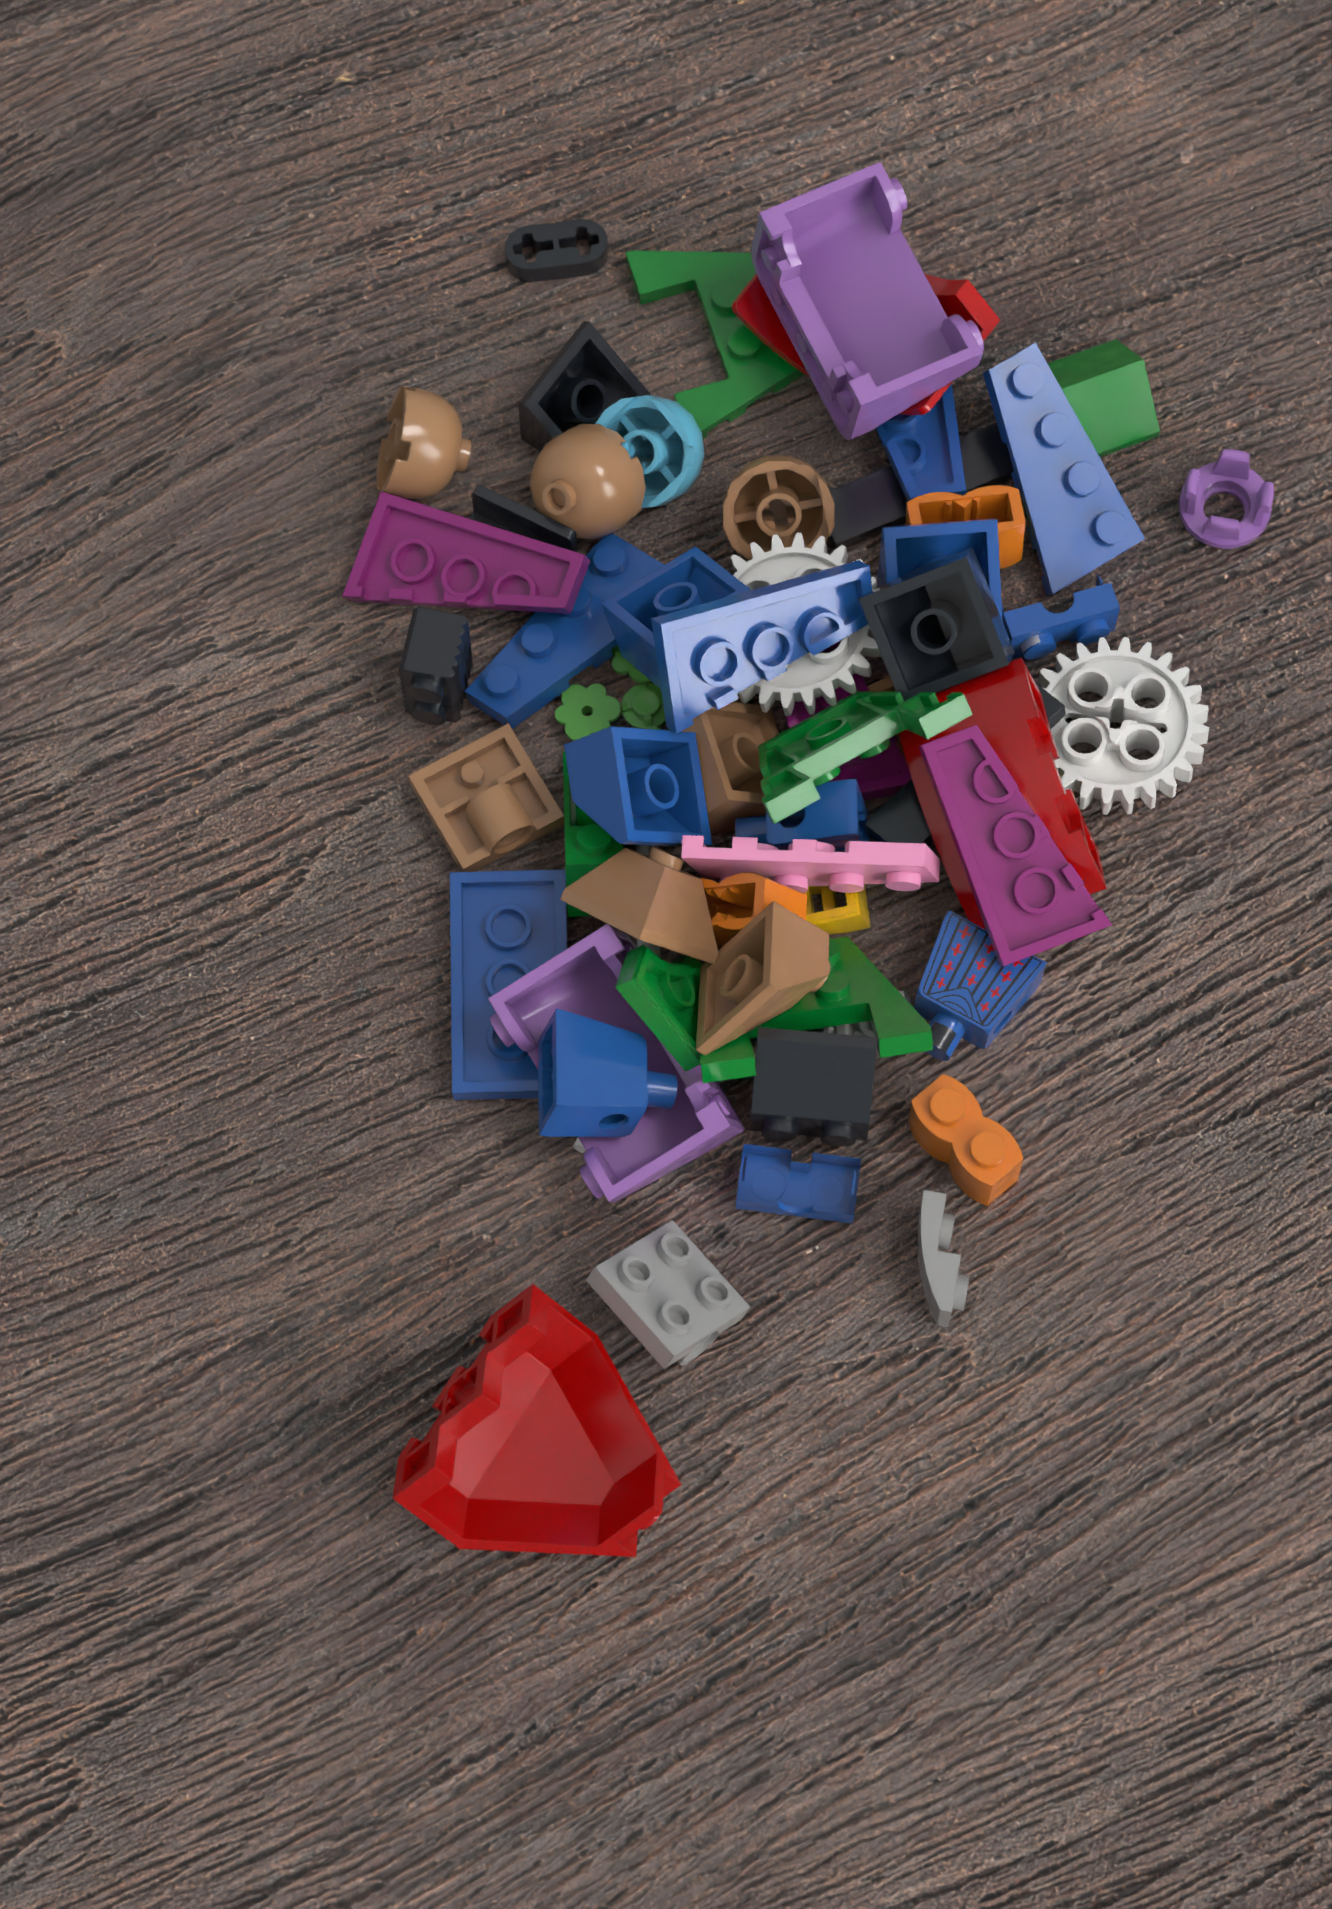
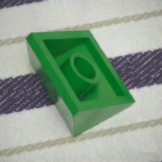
M1117 339L1047 363L1099 457L1159 436L1160 428L1144 359Z

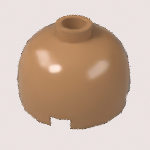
M400 385L394 395L386 421L392 422L388 438L381 439L376 475L377 490L405 499H424L436 496L448 486L455 471L464 473L470 457L471 440L462 438L461 419L455 407L446 399L427 390Z
M580 424L552 438L535 458L530 479L532 502L538 513L573 529L576 532L577 539L594 540L602 538L624 527L642 508L646 490L643 467L637 456L632 459L630 458L627 450L621 445L626 440L619 433L600 424Z
M765 455L747 463L732 478L723 498V528L732 548L748 560L753 559L750 543H757L766 553L772 550V537L776 534L781 539L784 548L792 547L796 533H802L805 548H812L820 536L825 537V541H827L828 536L830 537L834 528V499L826 480L808 462L790 455Z

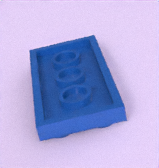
M565 869L450 872L453 1100L539 1098L538 1069L528 1052L523 1051L516 1043L507 1047L502 1042L489 1019L496 1011L488 998L567 949V903L560 900L566 888Z

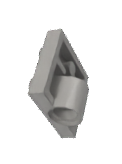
M673 1220L594 1267L586 1279L587 1283L664 1369L676 1361L680 1366H684L694 1360L714 1342L720 1333L739 1322L750 1309L748 1303Z

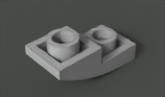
M923 1190L917 1243L920 1276L925 1297L936 1325L949 1327L952 1309L964 1311L969 1275L958 1274L960 1254L938 1251V1248L950 1249L955 1215L944 1213L947 1194Z

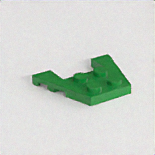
M638 250L626 252V265L640 305L689 291L696 292L726 379L674 393V401L678 402L692 414L702 433L703 440L707 438L708 431L725 420L729 423L744 414L746 407L770 391L775 394L804 375V373L789 364L762 342L732 310L733 301L756 274L751 253Z
M856 692L838 701L836 705L827 707L758 745L760 770L764 777L761 780V788L765 795L762 797V803L771 822L776 824L821 799L815 786L835 778L841 771L839 766L856 756L863 759L883 752L890 746L889 738L907 729L928 740L973 715L965 695L961 692H952L946 696L948 700L939 702L935 692H921L906 701L903 700L900 692Z
M848 936L829 938L828 961L830 962V972L824 984L817 991L807 993L792 1008L758 1026L803 1031L869 1021L874 1037H878L877 1048L880 1058L933 1050L930 1025ZM758 1027L707 1055L701 1054L700 1065L703 1083L756 1076L755 1058L750 1038L758 1036Z

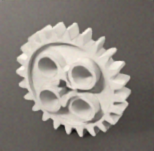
M796 533L792 547L784 548L777 534L773 535L771 542L772 550L766 553L757 543H750L753 559L748 562L737 555L731 556L736 572L733 576L751 590L844 565L848 559L847 550L844 545L839 546L830 555L827 554V545L823 536H820L815 541L812 548H805L802 533ZM871 577L872 590L878 588L875 577ZM869 624L842 639L840 645L830 653H817L816 655L807 653L786 665L787 671L768 682L762 679L738 693L741 702L745 704L756 694H759L762 712L767 713L775 700H778L782 703L785 716H791L795 702L803 701L806 710L811 715L815 712V698L823 696L831 706L837 704L834 690L838 687H842L845 691L855 694L857 691L852 675L854 673L866 677L872 675L871 666L864 657H881L877 643L872 638L874 636Z
M1101 637L1099 638L1098 651L1091 654L1082 643H1078L1075 661H1071L1068 657L1059 653L1056 655L1057 673L1049 669H1041L1039 684L1065 705L1066 715L1051 729L1060 756L1054 762L1064 789L1071 787L1072 792L1077 791L1080 793V809L1084 810L1093 798L1100 799L1101 810L1104 815H1108L1113 801H1121L1127 815L1132 814L1134 799L1141 798L1150 809L1155 808L1157 790H1160L1170 798L1175 797L1177 787L1175 778L1182 782L1190 783L1193 774V767L1190 764L1202 763L1204 748L1200 745L1207 744L1209 727L1203 725V723L1207 722L1209 709L1207 705L1197 704L1201 700V685L1186 686L1190 672L1188 667L1180 668L1174 672L1170 671L1173 655L1170 652L1162 655L1156 661L1151 658L1152 643L1147 642L1138 653L1131 652L1128 637H1123L1118 650H1110L1106 639ZM1091 691L1098 693L1103 698L1097 702H1086L1081 700L1078 695ZM1140 698H1151L1160 705L1146 709L1138 706L1135 701ZM1071 718L1073 721L1067 723L1065 719ZM1110 723H1121V728H1110ZM1164 728L1166 732L1161 733L1159 729ZM1080 742H1086L1095 746L1097 750L1082 754L1073 750L1071 746ZM1142 748L1149 750L1154 756L1147 760H1138L1130 756L1128 752Z

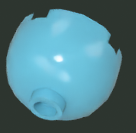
M655 395L623 398L605 409L596 424L619 433L626 440L621 445L627 450L630 458L638 457L643 467L646 487L642 508L661 506L672 502L688 492L699 477L705 455L702 433L692 414L678 402Z

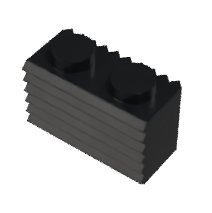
M421 607L413 608L398 670L400 671L399 676H401L405 712L425 724L442 725L445 721L455 723L461 719L460 710L464 709L465 690L468 688V679L471 678L470 669L473 668L468 621L464 615Z

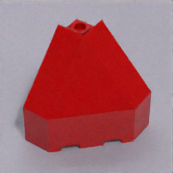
M531 1284L490 1316L478 1335L486 1342L485 1346L471 1367L466 1369L458 1366L431 1406L440 1413L422 1442L417 1438L411 1437L399 1455L392 1499L459 1549L636 1557L638 1530L647 1529L658 1519L663 1509V1498L682 1484L598 1335L537 1286Z

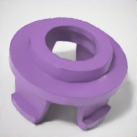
M1222 449L1216 462L1204 465L1199 469H1190L1179 498V512L1182 522L1196 539L1209 546L1231 549L1247 545L1262 534L1269 522L1274 500V484L1272 482H1264L1256 472L1250 469L1249 453L1235 449ZM1217 493L1231 494L1239 499L1244 507L1243 519L1239 522V520L1212 515L1207 518L1204 514L1205 501Z

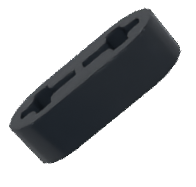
M588 219L524 226L513 231L505 242V263L508 272L515 279L522 282H541L588 276L602 269L608 259V237L606 232L598 223ZM587 240L589 247H591L590 254L580 255L577 241ZM533 247L536 261L526 262L523 248Z

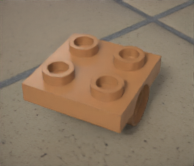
M509 723L408 775L409 785L461 872H475L564 825L562 811Z

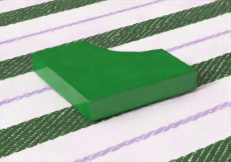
M643 944L627 952L615 988L685 1072L700 1065L702 1054L696 1051L700 969L702 964L697 958L682 955L674 959L672 963L660 959Z

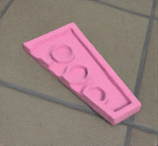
M682 836L681 858L704 879L717 883L735 874L755 873L802 893L808 891V886L829 885L830 890L836 892L855 893L863 891L864 884H885L886 888L891 890L914 891L921 888V883L939 882L940 859L926 844L848 841L845 843V852H835L833 845L818 842L817 840L793 839V843L788 846V850H779L775 846L758 843V838L733 837L732 848H711L704 845V836Z

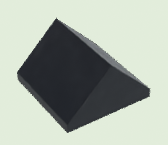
M583 321L518 403L521 440L541 451L552 438L580 424H596L604 410L623 398L651 394L590 322Z

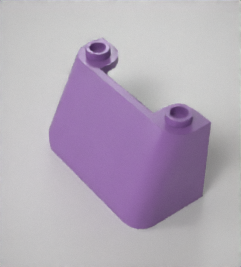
M881 162L759 212L751 247V257L759 281L835 426L848 441L870 432L979 365L984 351L981 333L973 321L965 322L958 314L947 317L900 229L903 216L902 211L907 209L905 192L896 178L889 179Z
M606 924L489 997L488 1000L496 1011L489 1019L502 1042L507 1047L516 1043L523 1051L528 1052L537 1069L538 1040L555 1009H560L641 1034L647 1041V1070L676 1075L678 1083L674 1105L670 1110L647 1106L645 1113L632 1134L625 1137H578L586 1150L583 1156L587 1164L579 1168L586 1185L597 1199L605 1195L608 1202L615 1203L722 1145L745 1129L718 1081L703 1083L701 1065L685 1072L615 988L627 952L637 947L625 932Z

